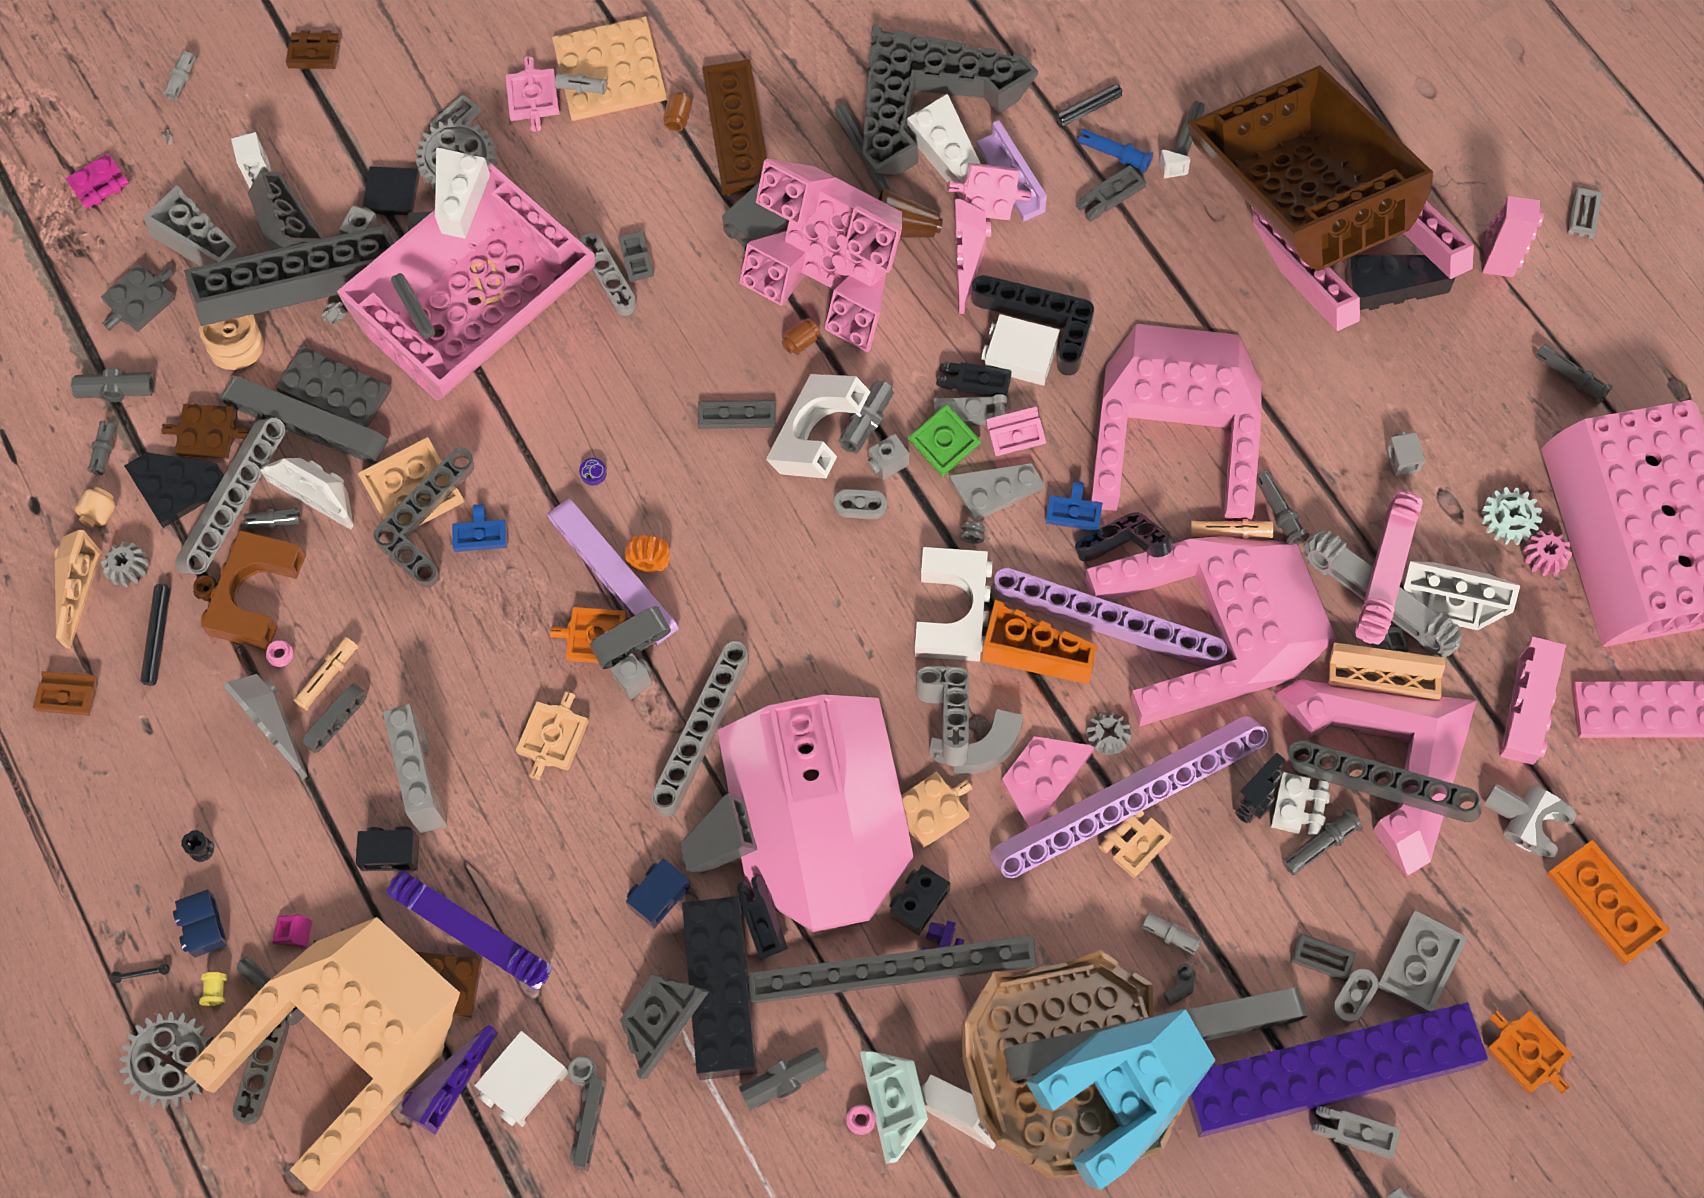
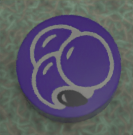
M597 458L585 460L579 469L582 481L588 485H598L606 478L605 465Z

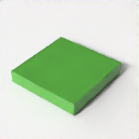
M945 404L908 437L910 443L942 478L982 444V441L948 404Z

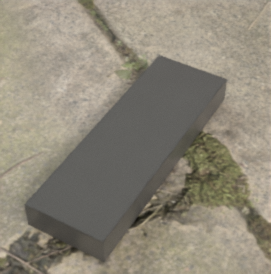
M776 400L698 402V429L776 428Z

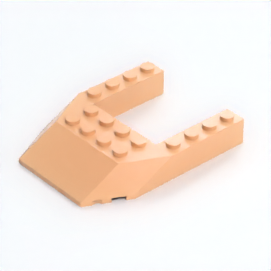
M376 917L318 940L274 976L185 1071L206 1091L215 1093L295 1006L374 1078L290 1169L310 1190L318 1192L442 1056L445 1039L453 1020V1013L460 992Z

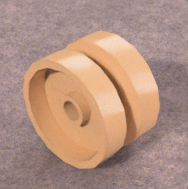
M253 314L199 327L200 337L210 359L216 366L223 369L238 370L248 367L257 361L263 352V336Z

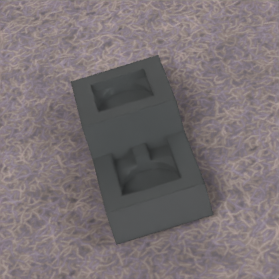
M643 232L619 236L618 240L629 281L633 282L653 277L654 273Z

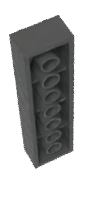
M383 225L186 269L184 273L189 295L200 326L338 295L337 291L391 247L394 242L387 226Z

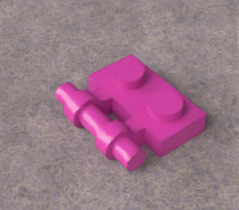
M108 153L65 178L86 209L94 204L98 206L103 203L102 200L113 193H120L122 191L121 188L129 184Z

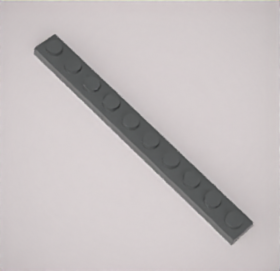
M1031 935L748 973L750 1002L755 1004L992 973L993 971L1000 972L1037 967L1034 937Z

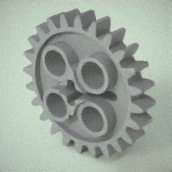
M461 118L457 120L456 124H453L452 120L448 119V125L446 126L439 121V129L430 126L431 135L423 133L425 142L418 141L420 149L415 151L418 158L416 159L417 167H420L418 169L421 176H424L426 184L431 182L432 189L434 190L436 189V147L485 158L487 166L490 163L492 165L497 163L495 156L497 154L496 148L493 146V139L488 138L487 130L481 132L480 124L472 128L471 120H468L463 125ZM450 140L454 141L452 144L449 145L444 144L445 142ZM470 148H477L474 152H468Z
M173 1012L169 1013L167 1020L164 1019L162 1014L158 1013L157 1022L154 1023L149 1018H146V1028L143 1029L141 1026L136 1025L135 1027L139 1034L137 1036L127 1035L132 1044L131 1046L123 1045L121 1047L128 1052V1056L119 1058V1061L127 1063V1066L119 1071L121 1074H129V1077L123 1083L125 1085L134 1084L130 1090L132 1095L141 1091L139 1101L145 1102L151 1097L150 1106L155 1107L158 1101L161 1100L162 1107L167 1109L170 1100L173 1101L176 1107H180V1098L183 1097L190 1103L192 1102L191 1092H195L198 1095L202 1094L198 1087L199 1084L190 1075L183 1073L170 1064L165 1065L162 1059L146 1050L147 1046H152L167 1056L172 1055L175 1061L188 1068L193 1061L184 1062L182 1059L183 1052L187 1048H195L197 1051L196 1059L213 1039L211 1035L202 1036L207 1029L204 1025L195 1029L198 1020L193 1018L187 1024V1015L183 1013L178 1020H176ZM163 1033H171V1043L166 1047H159V1036ZM147 1058H153L155 1061L154 1068L148 1073H143L141 1071L142 1062ZM171 1073H178L180 1077L179 1083L173 1088H168L165 1084L166 1077Z

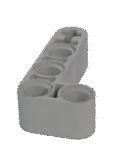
M923 667L917 672L916 695L919 700L926 703H943V760L950 766H961L968 758L969 674L960 667Z

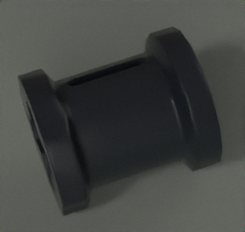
M192 830L184 835L181 846L194 861L204 862L212 857L214 845L208 838H205L202 832Z

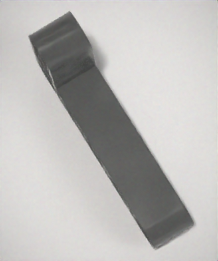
M465 448L454 449L374 530V540L379 549L418 585L425 588L432 587L437 583L439 579L438 570L435 564L407 538L474 470L472 454ZM458 458H467L469 462L465 467L455 466V461ZM441 476H447L450 478V482L446 486H439L436 484L437 479ZM426 494L432 497L427 505L417 503L418 498ZM405 513L413 516L408 524H401L399 522L400 516ZM386 532L394 534L391 542H380L382 534ZM404 550L413 552V557L409 561L399 559L401 552ZM423 568L433 570V574L429 579H421L419 577V572Z

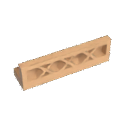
M1334 643L1329 659L1328 685L1440 701L1441 677L1445 669V658ZM1336 670L1347 671L1351 676L1348 678L1337 677ZM1372 674L1379 680L1376 682L1368 681L1363 676ZM1401 678L1407 684L1403 686L1396 685L1391 679ZM1419 683H1434V690L1424 689Z

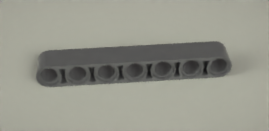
M238 376L231 377L219 397L225 405L234 407L240 412L260 420L268 418L280 419L285 426V430L371 464L377 462L388 442L387 438L377 431Z
M1306 741L1294 742L1288 749L1291 765L1299 774L1463 822H1473L1481 815L1482 809L1479 796L1471 788ZM1300 755H1309L1304 761L1296 760ZM1328 762L1336 763L1330 769L1323 768L1324 764ZM1354 770L1363 771L1359 776H1350V773ZM1384 777L1390 779V781L1384 785L1377 783L1379 779ZM1411 785L1418 787L1416 791L1411 793L1404 791L1406 787ZM1438 793L1446 795V797L1440 801H1435L1432 799V797ZM1467 801L1474 803V806L1469 809L1460 807L1462 803Z

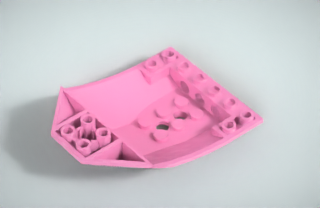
M823 694L768 705L717 730L729 794L744 797L757 846L756 851L741 857L745 880L750 885L751 890L753 891L751 886L752 877L756 875L762 876L767 885L768 895L773 908L813 932L869 921L914 860L879 698ZM804 745L814 748L809 754H802L799 752V749ZM809 769H815L819 772V777L814 781H808L803 777L804 772Z

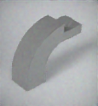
M996 709L990 732L982 740L968 744L967 761L961 766H954V773H982L1002 763L1012 753L1018 742L1024 715ZM932 737L929 756L934 757V760L937 762L945 763L943 760V740Z

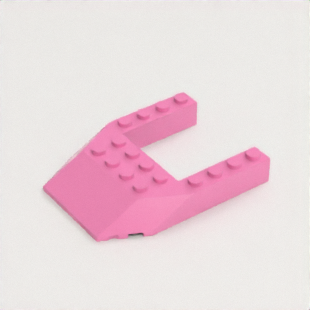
M1426 201L1414 225L1403 234L1450 279L1473 269L1474 245ZM1252 207L1253 225L1279 270L1336 331L1360 321V298L1330 267L1317 271L1308 266Z
M1136 324L1105 368L1091 501L1103 503L1102 509L1117 511L1128 417L1231 428L1223 521H1242L1243 519L1251 521L1254 514L1261 427V381L1240 335Z
M1230 536L1194 538L1172 544L1173 550L1163 557H1152L1147 552H1143L1089 568L1086 572L1085 583L1089 594L1107 601L1196 576L1219 637L1226 643V654L1229 662L1133 690L1130 703L1139 727L1295 680L1311 662L1317 659L1336 640L1299 547L1295 543L1288 545L1284 541L1248 537V539Z

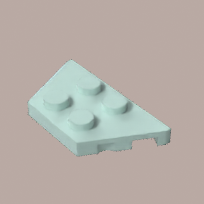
M862 1051L860 1056L876 1117L885 1162L895 1163L928 1120L914 1061L873 1051Z

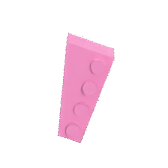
M1510 196L1506 198L1500 208V212H1497L1495 220L1491 221L1490 227H1487L1485 232L1482 273L1514 277L1517 268H1522L1524 254L1528 255L1530 241L1535 240L1537 227L1542 225L1543 211H1539L1540 200Z
M1532 637L1520 654L1500 757L1534 765L1539 757H1544L1547 748V741H1544L1546 732L1549 731L1552 721L1550 712L1556 699V686L1561 672L1566 648L1565 644Z

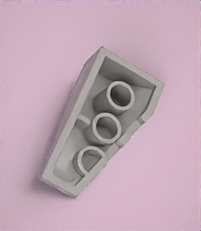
M257 674L226 682L223 687L304 780L308 775L282 705L274 695L278 691L268 678L262 681Z

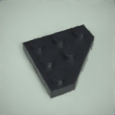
M149 452L124 465L163 528L208 502L224 476L216 463Z

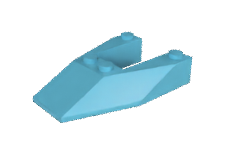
M1181 1009L1099 1031L1027 1080L1026 1083L1040 1107L1052 1111L1095 1083L1119 1127L1072 1159L1086 1185L1101 1190L1124 1174L1162 1135L1213 1065L1215 1058L1186 1009Z

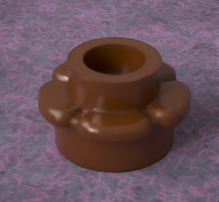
M211 576L198 577L193 584L194 596L197 599H203V601H210L212 590L218 585L216 579Z

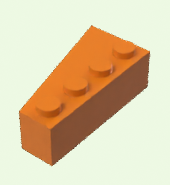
M995 599L983 646L982 661L1089 684L1097 645L1064 631L1062 633L1051 628V624L1042 620L1038 622L1026 616V613L1018 609L1015 611L1004 606V603Z

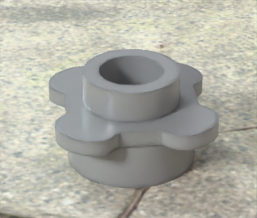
M340 301L327 305L323 310V321H328L330 325L341 321L347 315L344 303Z

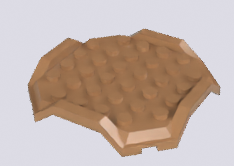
M1101 950L1065 963L1015 973L993 971L962 1024L963 1063L979 1120L995 1144L1049 1179L1069 1178L1080 1175L1072 1159L1118 1128L1119 1124L1095 1083L1085 1088L1054 1111L1041 1108L1026 1083L1030 1078L1011 1081L1003 1050L1022 1043L1153 1017V984L1137 973L1133 972L1131 974L1118 966L1119 962ZM1186 1102L1162 1135L1139 1159L1163 1151L1172 1133L1171 1129L1177 1117L1181 1115Z

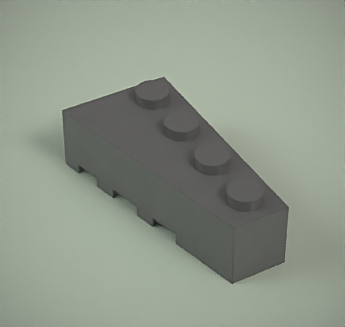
M260 171L248 191V196L269 251L325 239L281 172Z

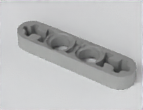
M594 233L584 234L579 241L591 252L592 250L587 244L591 243L595 246L597 252L594 254L595 265L601 260L609 263L604 269H598L594 266L591 271L614 310L622 316L631 315L637 306L632 290L601 238ZM617 279L620 281V284L616 288L607 287V282ZM620 294H622L625 301L629 303L627 306H624V304L620 302Z

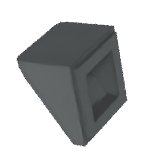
M1389 626L1388 633H1386L1384 640L1380 644L1371 643L1372 648L1400 652L1409 651L1402 629L1399 626Z

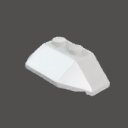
M284 458L261 468L260 471L267 482L350 530L354 526L349 495L343 485L344 480L337 474L331 473L329 475L316 462L310 461L308 463L301 458Z
M1410 561L1403 588L1436 614L1442 612L1446 618L1451 617V621L1461 627L1479 630L1505 615L1513 613L1520 585L1477 571L1435 562Z

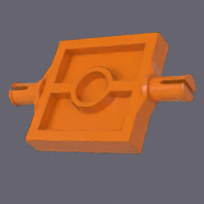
M573 607L571 620L567 628L551 626L550 638L566 639L567 661L599 663L590 647V643L602 634L627 621V612L623 610Z
M1499 1010L1489 1017L1501 1032L1497 1040L1486 1050L1528 1095L1539 1085L1548 1081L1554 1085L1561 1095L1571 1087L1558 1072L1563 1063L1573 1054L1531 1010L1520 1019L1511 1023Z

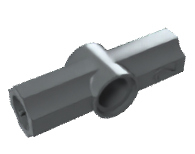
M106 369L102 374L74 375L71 379L72 394L75 398H102L110 402H119L127 396H152L155 393L154 376L151 372L125 373L119 369Z
M879 380L873 382L860 413L850 414L849 419L851 420L838 440L841 448L845 451L858 453L869 434L882 421L884 417L882 412L894 394L892 386L887 382Z
M815 1047L790 1061L787 1059L772 1065L765 1071V1074L738 1088L751 1111L777 1097L780 1099L791 1095L799 1090L802 1084L827 1072L828 1068L818 1048Z

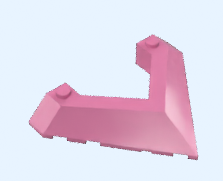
M1300 681L1294 686L1290 685L1276 693L1277 698L1307 739L1329 726L1356 729L1360 733L1396 738L1397 741L1408 743L1404 770L1450 783L1454 782L1477 701L1441 696L1439 701L1328 685V683ZM1411 785L1406 787L1404 791L1411 793L1416 791L1418 787ZM1438 793L1434 795L1432 799L1435 801L1443 800L1446 797V795ZM1399 803L1397 810L1379 820L1373 831L1407 877L1430 863L1443 816Z

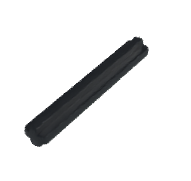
M156 584L153 590L140 678L141 683L147 686H154L157 683L170 588L165 584Z

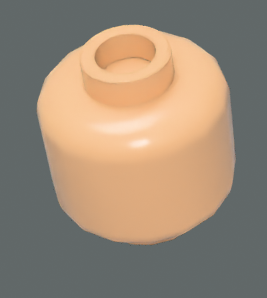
M95 487L94 490H85L75 506V512L80 516L79 522L90 528H93L94 525L104 526L115 510L114 497L98 487Z

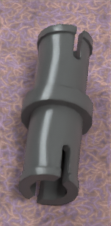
M99 421L96 440L91 445L93 452L87 469L90 473L96 474L97 470L98 475L105 473L108 454L112 453L113 447L111 442L114 430L116 429V425L109 421L107 425H105L106 421Z
M273 508L268 509V512L245 513L244 519L247 520L244 521L245 528L250 530L270 527L273 530L277 529V526L300 525L301 519L298 518L300 517L299 508L275 511Z

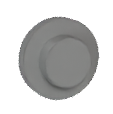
M587 1056L574 1058L568 1066L569 1078L579 1086L590 1084L591 1077H596L597 1075L595 1062Z

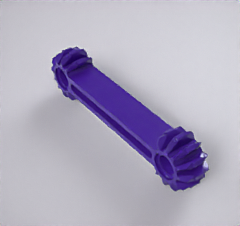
M399 871L389 883L390 885L386 891L390 897L529 987L540 989L546 983L552 970L550 964L409 873Z

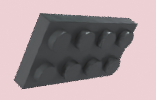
M303 346L275 386L278 392L364 427L369 426L391 392L388 384Z

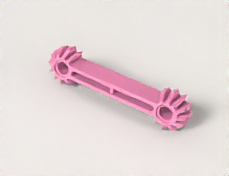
M1399 490L1390 503L1363 607L1356 624V637L1370 644H1380L1384 640L1386 633H1388L1414 529L1422 509L1423 502L1421 497L1409 491Z

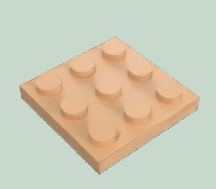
M427 437L359 472L358 475L384 520L442 461ZM441 476L437 479L436 484L446 486L450 482V478ZM458 488L422 524L464 503ZM426 494L418 498L417 503L427 505L432 497ZM405 513L400 516L399 522L401 524H408L413 516Z

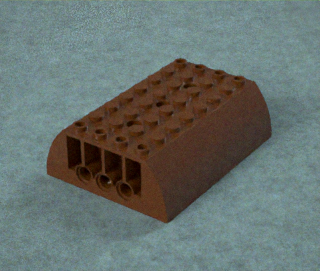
M1321 65L1187 122L1191 139L1197 149L1308 266L1317 271L1409 231L1422 212L1431 189L1433 171Z

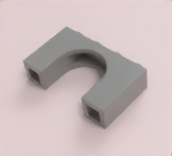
M410 704L383 711L406 815L420 834L446 827L447 822L442 801L433 788L424 760L423 752L429 751L423 724Z

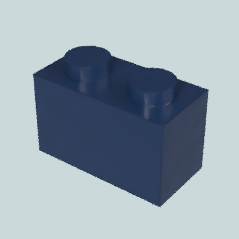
M662 859L659 864L654 863L648 869L646 878L640 885L636 884L630 889L627 894L628 899L626 903L631 911L655 929L691 888V884L687 877L665 859Z

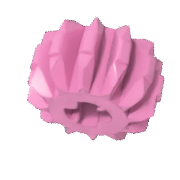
M1540 530L1535 536L1528 539L1527 546L1523 550V554L1527 555L1525 564H1533L1532 572L1540 569L1542 576L1547 575L1548 572L1555 576L1560 570L1568 566V560L1572 557V552L1568 550L1570 542H1562L1563 534L1556 537L1553 530L1548 531L1547 534Z

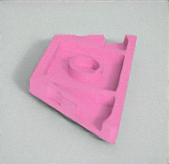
M1035 736L1002 778V784L1007 793L1012 797L1017 811L1020 812L1026 822L1027 829L1042 822L1094 751L1093 746Z

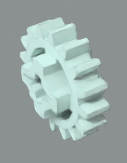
M1507 487L1503 489L1502 493L1496 490L1492 498H1487L1485 506L1481 511V514L1484 515L1481 521L1482 524H1489L1486 530L1487 534L1494 532L1496 534L1494 540L1497 541L1502 537L1506 545L1510 539L1514 540L1516 545H1519L1522 539L1527 542L1532 535L1537 533L1538 526L1542 522V518L1539 517L1542 509L1534 507L1537 500H1529V492L1520 495L1519 488H1515L1513 493H1510Z

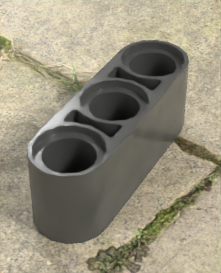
M653 606L597 637L590 643V647L601 668L609 669L631 653L635 655L666 637L671 632V629L659 607Z

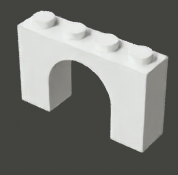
M810 374L766 460L782 475L827 478L837 456L823 441L807 440L809 433L820 419L831 413H860L870 391L857 376Z
M923 547L921 582L951 584L960 587L969 595L972 601V608L963 619L955 623L917 622L915 657L980 661V653L983 652L986 636H982V627H988L989 611H984V602H990L991 586H985L986 577H991L992 561H987L988 551Z

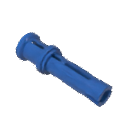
M1085 128L1081 131L1083 136L1079 135V144L1118 158L1122 165H1132L1139 168L1142 173H1146L1153 159V152L1151 151L1146 153L1134 148V145L1131 143L1123 145Z

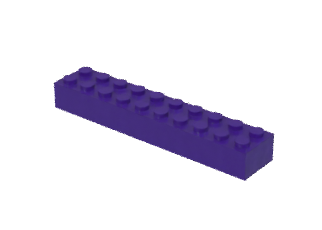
M1466 1002L1210 1067L1189 1096L1188 1104L1198 1137L1200 1138L1314 1109L1318 1106L1322 1107L1478 1067L1486 1062L1488 1057L1469 1003Z

